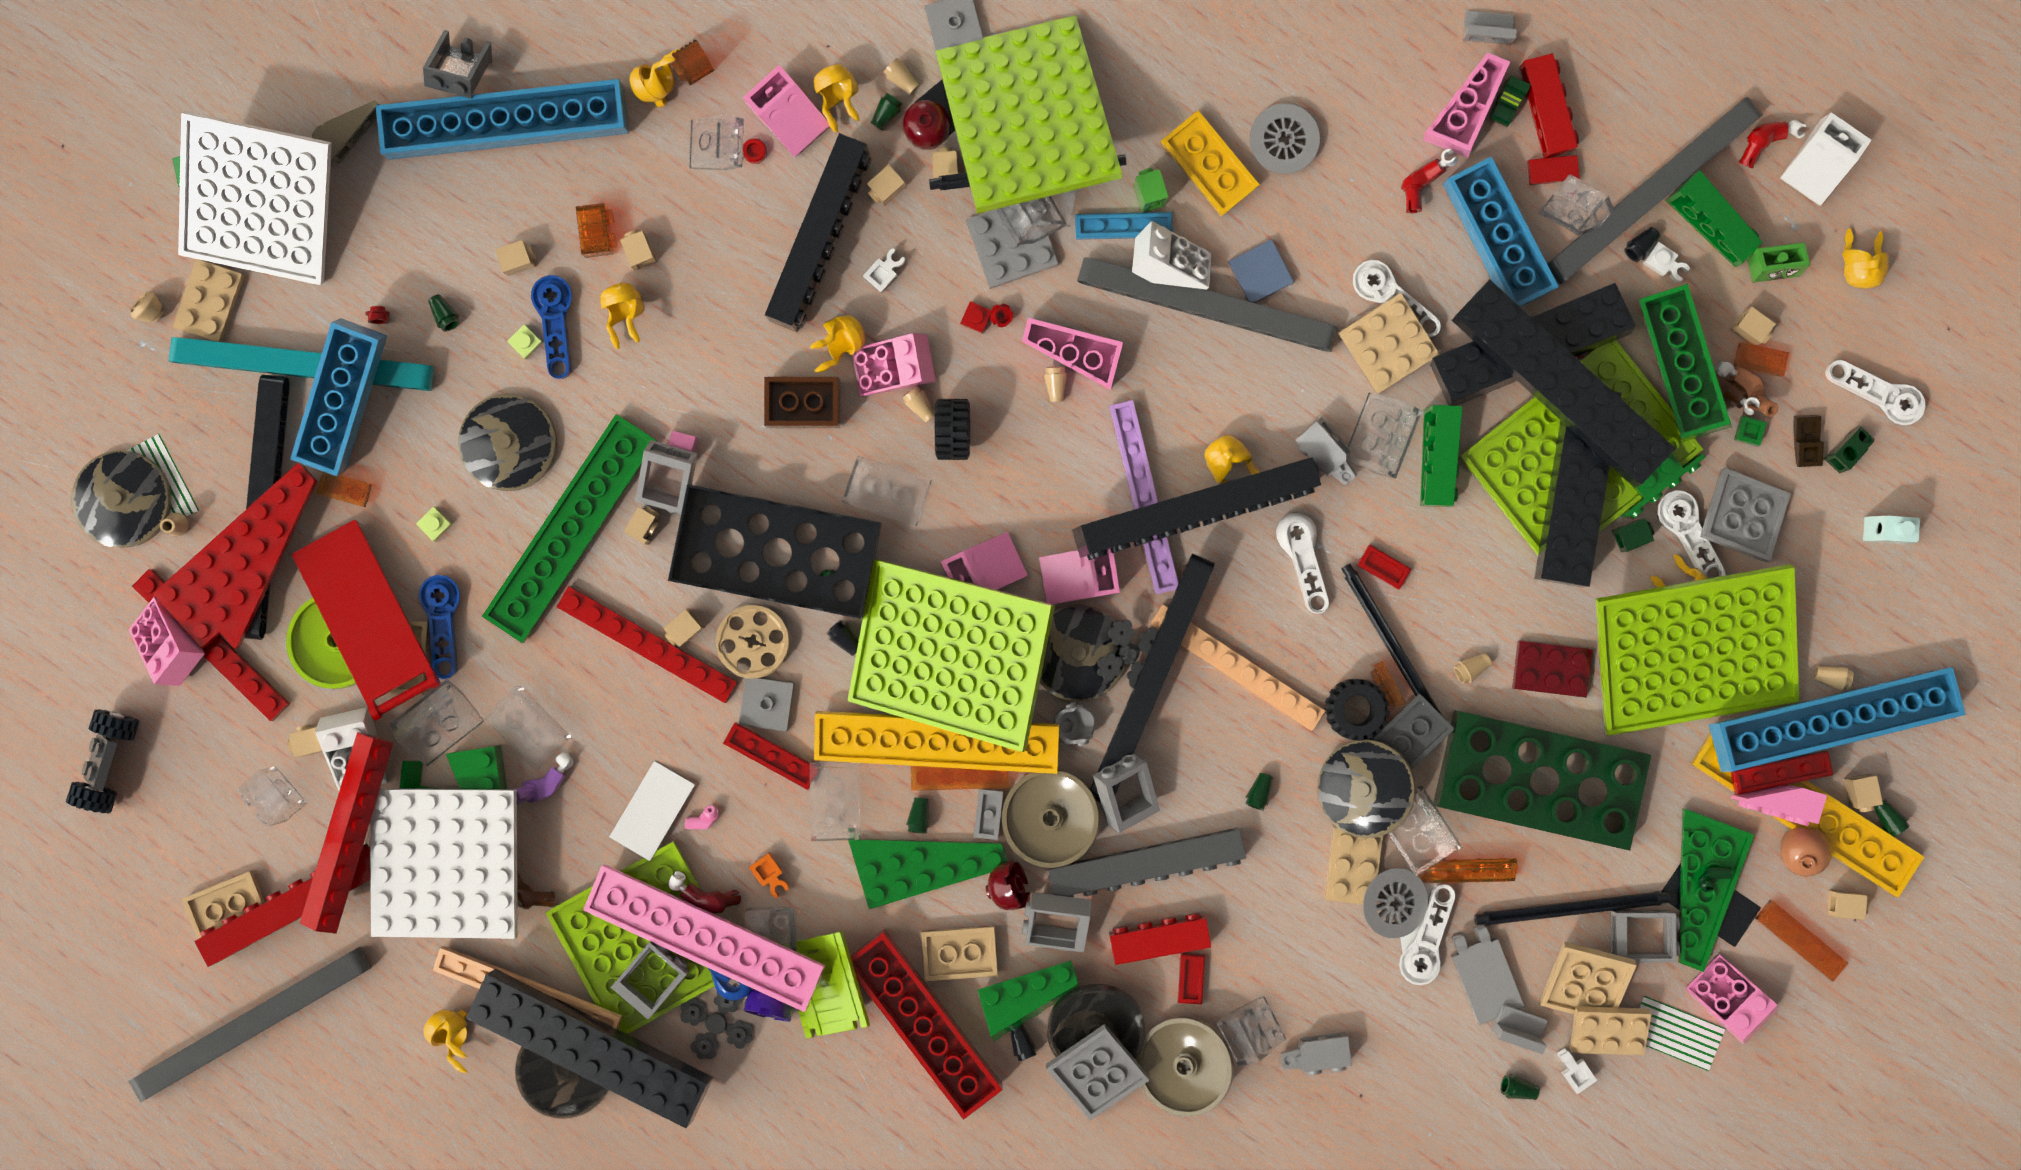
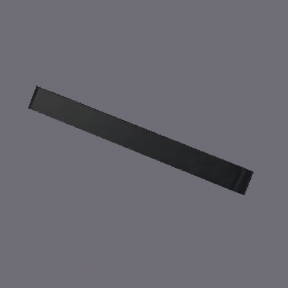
M261 375L259 379L246 509L281 478L290 390L288 377ZM270 585L244 639L262 640L265 636Z
M1191 554L1098 772L1107 766L1121 761L1123 757L1134 753L1213 571L1214 562L1196 554ZM1093 781L1090 790L1094 794L1096 801L1101 803L1095 781ZM1121 782L1112 786L1114 795H1116Z

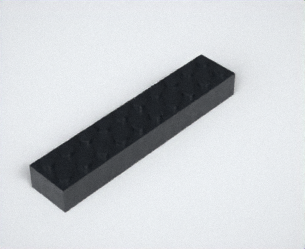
M1490 279L1451 320L1634 488L1641 486L1676 449Z
M1311 457L1083 524L1072 529L1080 558L1087 556L1089 561L1107 555L1106 550L1109 549L1111 553H1116L1130 548V543H1134L1136 547L1154 541L1153 536H1157L1158 540L1177 534L1176 529H1180V532L1183 533L1201 527L1200 522L1203 523V526L1224 520L1223 515H1225L1226 519H1230L1247 513V508L1250 513L1268 507L1269 502H1271V506L1292 500L1291 495H1293L1294 499L1315 493L1314 488L1321 486L1314 459Z
M494 969L485 975L466 1019L684 1128H687L693 1122L714 1078L498 969Z

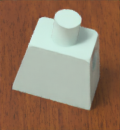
M1900 516L1864 517L1863 541L1898 544L1918 543L1920 518ZM1879 523L1882 525V531L1880 534L1878 533Z

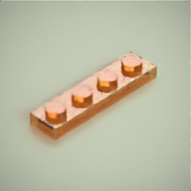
M911 766V791L1009 788L1008 771Z
M1516 858L1419 860L1416 875L1423 883L1515 881L1518 863Z
M1769 900L1755 917L1759 923L1830 981L1834 982L1848 965L1846 960L1774 901Z

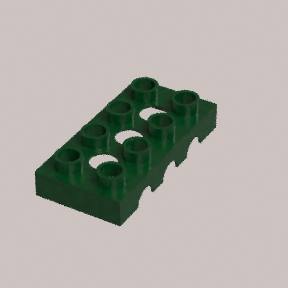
M1454 710L1451 725L1455 729L1448 735L1433 805L1624 850H1631L1651 760L1650 754ZM1482 730L1488 735L1489 744L1486 749L1477 752L1471 747L1470 739L1473 733ZM1531 741L1537 749L1536 757L1530 762H1523L1518 754L1519 747L1524 742ZM1575 752H1579L1585 760L1583 769L1578 773H1572L1567 768V759ZM1495 755L1506 758L1511 765L1510 777L1506 782L1498 785L1489 783L1484 778L1482 772L1484 762L1489 757ZM1623 763H1627L1633 772L1631 780L1626 784H1620L1615 778L1616 768ZM1542 766L1551 767L1559 777V785L1556 791L1545 796L1537 794L1530 784L1532 773ZM1587 778H1599L1606 785L1607 796L1598 806H1587L1579 798V786ZM1466 779H1474L1478 785V792L1472 799H1464L1459 791L1460 785ZM1520 789L1526 796V803L1523 808L1512 810L1508 805V796L1512 791ZM1568 800L1574 807V814L1569 820L1560 821L1556 815V808L1559 803ZM1616 811L1622 818V824L1617 831L1609 832L1605 828L1604 820L1610 812Z

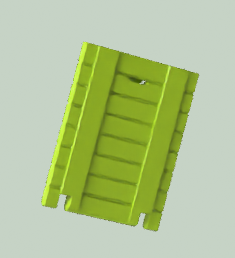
M843 931L781 944L826 965L807 1010L803 1012L797 1009L806 1039L814 1037V1028L817 1036L857 1029L856 1020H859L861 1028L870 1026Z

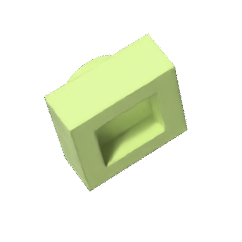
M525 324L507 341L524 359H527L543 343Z
M432 507L416 523L432 541H436L453 525L436 507Z

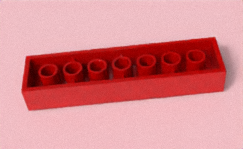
M885 929L850 955L858 982L963 1120L1003 1090L1002 1082Z

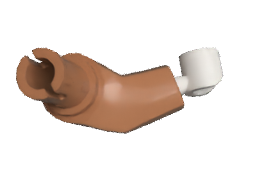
M1721 361L1714 368L1724 378L1730 373L1728 379L1744 391L1748 398L1754 397L1759 400V407L1749 404L1748 408L1753 411L1758 410L1768 417H1773L1777 413L1778 404L1766 398L1763 383L1758 376L1740 366L1734 368L1731 363Z

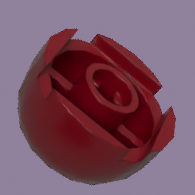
M919 100L912 104L905 112L902 121L903 132L907 140L914 147L922 150L937 148L948 139L951 131L950 117L946 109L939 103L931 100Z
M1014 860L997 865L991 871L988 885H986L988 898L992 899L999 908L1007 911L1026 908V902H1030V892L1025 893L1024 884H1028V879L1020 863H1013Z

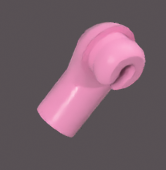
M713 805L706 806L699 817H686L685 828L709 829L718 819V810Z

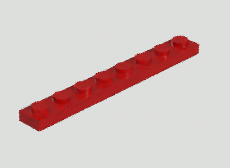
M148 569L132 587L149 603L153 597H156L153 593L165 581L153 569ZM219 635L206 648H202L205 653L203 656L269 721H274L289 706L290 703L223 637Z
M571 586L567 587L557 605V608L723 703L727 702L738 683Z

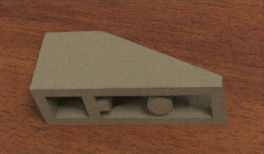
M374 100L318 126L314 130L312 138L332 142L331 159L340 164L376 121V105L380 104Z

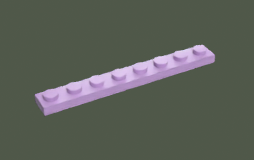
M1131 400L1110 405L1109 409L1134 509L1158 503L1134 402ZM1153 536L1154 541L1143 544L1156 595L1176 590L1178 581L1167 537L1158 540L1157 536Z

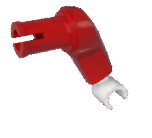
M1792 120L1789 124L1784 121L1765 123L1756 127L1747 137L1749 144L1739 163L1753 169L1762 149L1768 147L1771 142L1787 139L1788 133L1797 138L1804 137L1805 133L1798 130L1801 127H1806V125L1798 120Z
M1446 149L1442 153L1441 161L1435 159L1403 180L1401 189L1406 193L1407 213L1421 212V191L1423 188L1447 171L1446 165L1453 167L1457 164V157L1447 161V157L1453 154L1452 149Z

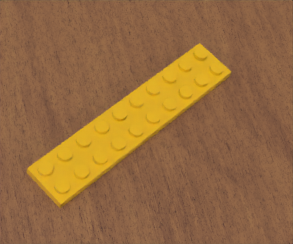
M816 711L814 760L1057 774L1060 724L1032 723L1027 749L1024 752H1020L896 715Z
M1710 732L1690 764L1734 792L1731 773L1721 772ZM1803 781L1788 784L1827 795L1819 824L1809 822V826H1805L1779 817H1771L1791 830L1796 827H1803V829L1814 827L1825 833L1830 841L1832 857L1892 896L1899 898L1923 861L1924 856L1812 783Z

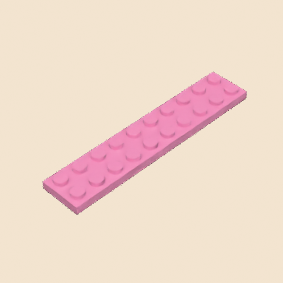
M605 864L600 868L583 909L594 916L803 1012L807 1010L826 966Z

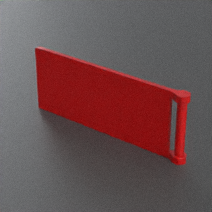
M352 520L292 554L367 704L369 713L375 721L382 718L384 713L430 688L435 689L441 685L358 521ZM423 673L426 674L427 679L379 706L375 703L374 700Z

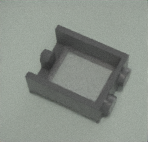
M444 30L423 66L424 86L472 99V94L489 63H492L491 42L486 41L480 54L473 52V42L469 38L463 39L461 49L450 46L449 31Z

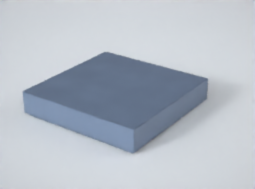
M1272 239L1228 261L1248 302L1255 303L1294 283Z

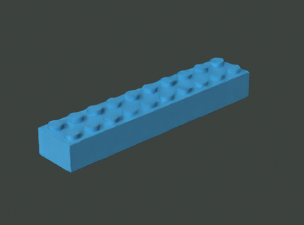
M619 79L472 95V99L457 96L376 105L380 153L388 160L629 134L624 86Z
M1953 667L1712 723L1709 724L1721 772H1733L1964 716L1966 713Z

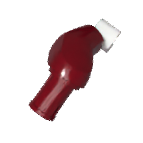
M676 871L669 880V887L672 890L682 891L679 896L684 901L713 914L722 913L726 907L737 906L741 903V895L733 897V895L739 894L737 890L721 893L720 891L704 892L692 883L686 886L683 884L686 876L680 871Z

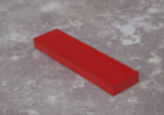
M734 722L723 741L724 745L806 790H809L820 770L819 767L737 722Z
M1821 751L1730 773L1734 793L1739 795L1832 776L1833 770L1829 751Z

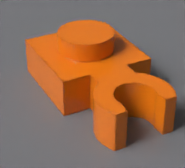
M770 852L749 866V869L762 887L769 883L771 886L770 892L774 898L779 897L776 886L782 885L786 891L790 889L789 884L778 877L783 873V870Z

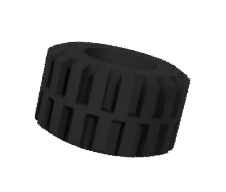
M937 399L935 403V455L938 460H968L970 456V403L968 399Z
M1348 679L1345 682L1338 683L1335 689H1331L1329 698H1326L1325 703H1327V707L1324 710L1327 714L1326 720L1332 726L1331 728L1334 732L1351 740L1364 741V739H1371L1373 735L1379 734L1382 731L1381 728L1386 726L1388 722L1386 718L1390 715L1387 706L1390 705L1389 701L1385 699L1386 694L1379 689V686L1367 680ZM1353 695L1365 697L1370 705L1369 716L1360 724L1350 723L1344 715V705Z

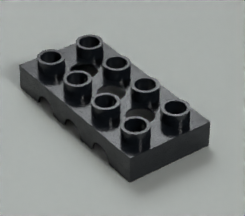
M687 484L668 581L863 619L882 523ZM714 504L719 507L721 518L718 523L707 525L703 522L701 514L706 506ZM756 514L765 515L769 521L767 531L760 535L753 534L749 528V521ZM804 523L812 524L817 532L815 540L810 544L800 543L796 536L798 527ZM724 529H735L743 537V549L735 557H724L716 550L715 539ZM850 533H859L864 539V547L860 552L851 554L844 548V539ZM773 538L784 539L791 547V558L784 566L773 567L764 560L763 548ZM819 548H830L839 557V567L830 576H820L811 568V556ZM699 552H706L712 561L710 569L704 573L696 572L692 566V559ZM748 561L756 563L759 568L758 578L750 583L743 581L739 574L742 564ZM801 571L806 575L807 584L802 591L794 592L789 589L787 578L791 572ZM841 580H848L854 585V596L848 601H840L835 596L834 588Z

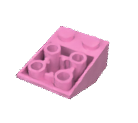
M780 65L743 97L746 105L794 157L799 155L829 128L828 121Z
M912 333L863 346L855 354H852L860 397L936 382L927 334Z
M1008 532L941 561L949 578L995 590L1028 576Z
M1109 549L1106 550L1107 555L1089 561L1087 556L1080 558L1078 550L1039 557L1046 602L1057 604L1120 593L1114 553H1111Z
M157 597L152 598L129 629L154 684L180 686L205 654L203 649L193 640Z
M1791 785L1731 795V799L1739 801L1738 806L1805 826H1809V822L1819 824L1827 795Z
M1720 954L1705 968L1704 972H1701L1685 988L1744 1045L1778 1011V1006Z

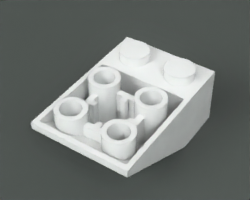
M1831 112L1820 119L1780 179L1820 206L1858 161L1871 142V139Z
M1153 221L1135 238L1133 273L1151 283L1206 290L1209 288L1211 253L1206 249L1195 245L1186 238L1171 232Z
M368 707L322 717L318 722L315 734L338 791H340L357 732L377 736L376 727ZM386 772L384 774L382 784L387 783Z

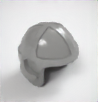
M1076 701L1070 702L1066 705V708L1060 709L1053 721V724H1060L1059 740L1065 744L1078 743L1079 746L1088 744L1094 733L1095 717L1085 706L1078 705Z

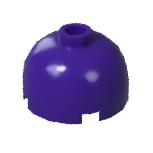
M752 989L747 996L743 1011L760 1017L774 1018V1020L790 1022L793 1007Z

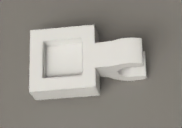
M1565 1048L1557 1052L1558 1057L1567 1067L1561 1073L1576 1094H1579L1597 1081L1584 1060L1580 1059L1576 1062Z

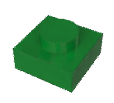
M1741 416L1734 440L1757 447L1760 446L1767 422Z

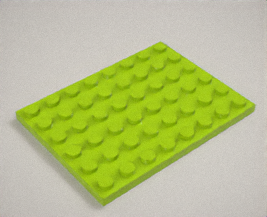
M1076 15L984 37L981 40L940 50L935 49L977 214L1122 179V171Z
M1617 340L1592 350L1580 360L1583 365L1612 391L1622 392L1621 399L1676 448L1672 454L1682 467L1704 450L1696 439L1682 441L1672 409ZM1533 397L1458 457L1538 556L1560 419L1536 397ZM1611 466L1609 467L1599 532L1642 499L1634 487Z
M875 559L871 571L848 702L1024 752L1027 749L1055 605Z
M1791 564L1595 598L1604 730L1607 736L1799 702L1795 567Z

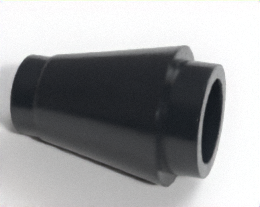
M1649 227L1627 242L1624 249L1625 254L1634 262L1644 260L1660 238V233L1655 228Z
M839 620L826 634L830 637V641L853 656L857 653L859 641L848 624H844Z
M1023 1023L1018 1028L1010 1031L1014 1057L1017 1056L1019 1062L1037 1055L1035 1051L1037 1047L1024 1028Z

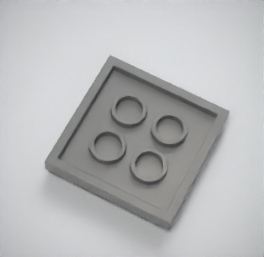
M1036 200L991 210L966 219L989 289L1058 266Z
M1723 468L1720 470L1700 537L1765 563L1770 562L1791 493Z
M1106 1024L1046 1064L1047 1071L1090 1120L1149 1081V1075Z

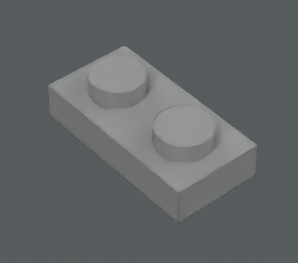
M979 788L974 838L998 840L1003 791Z

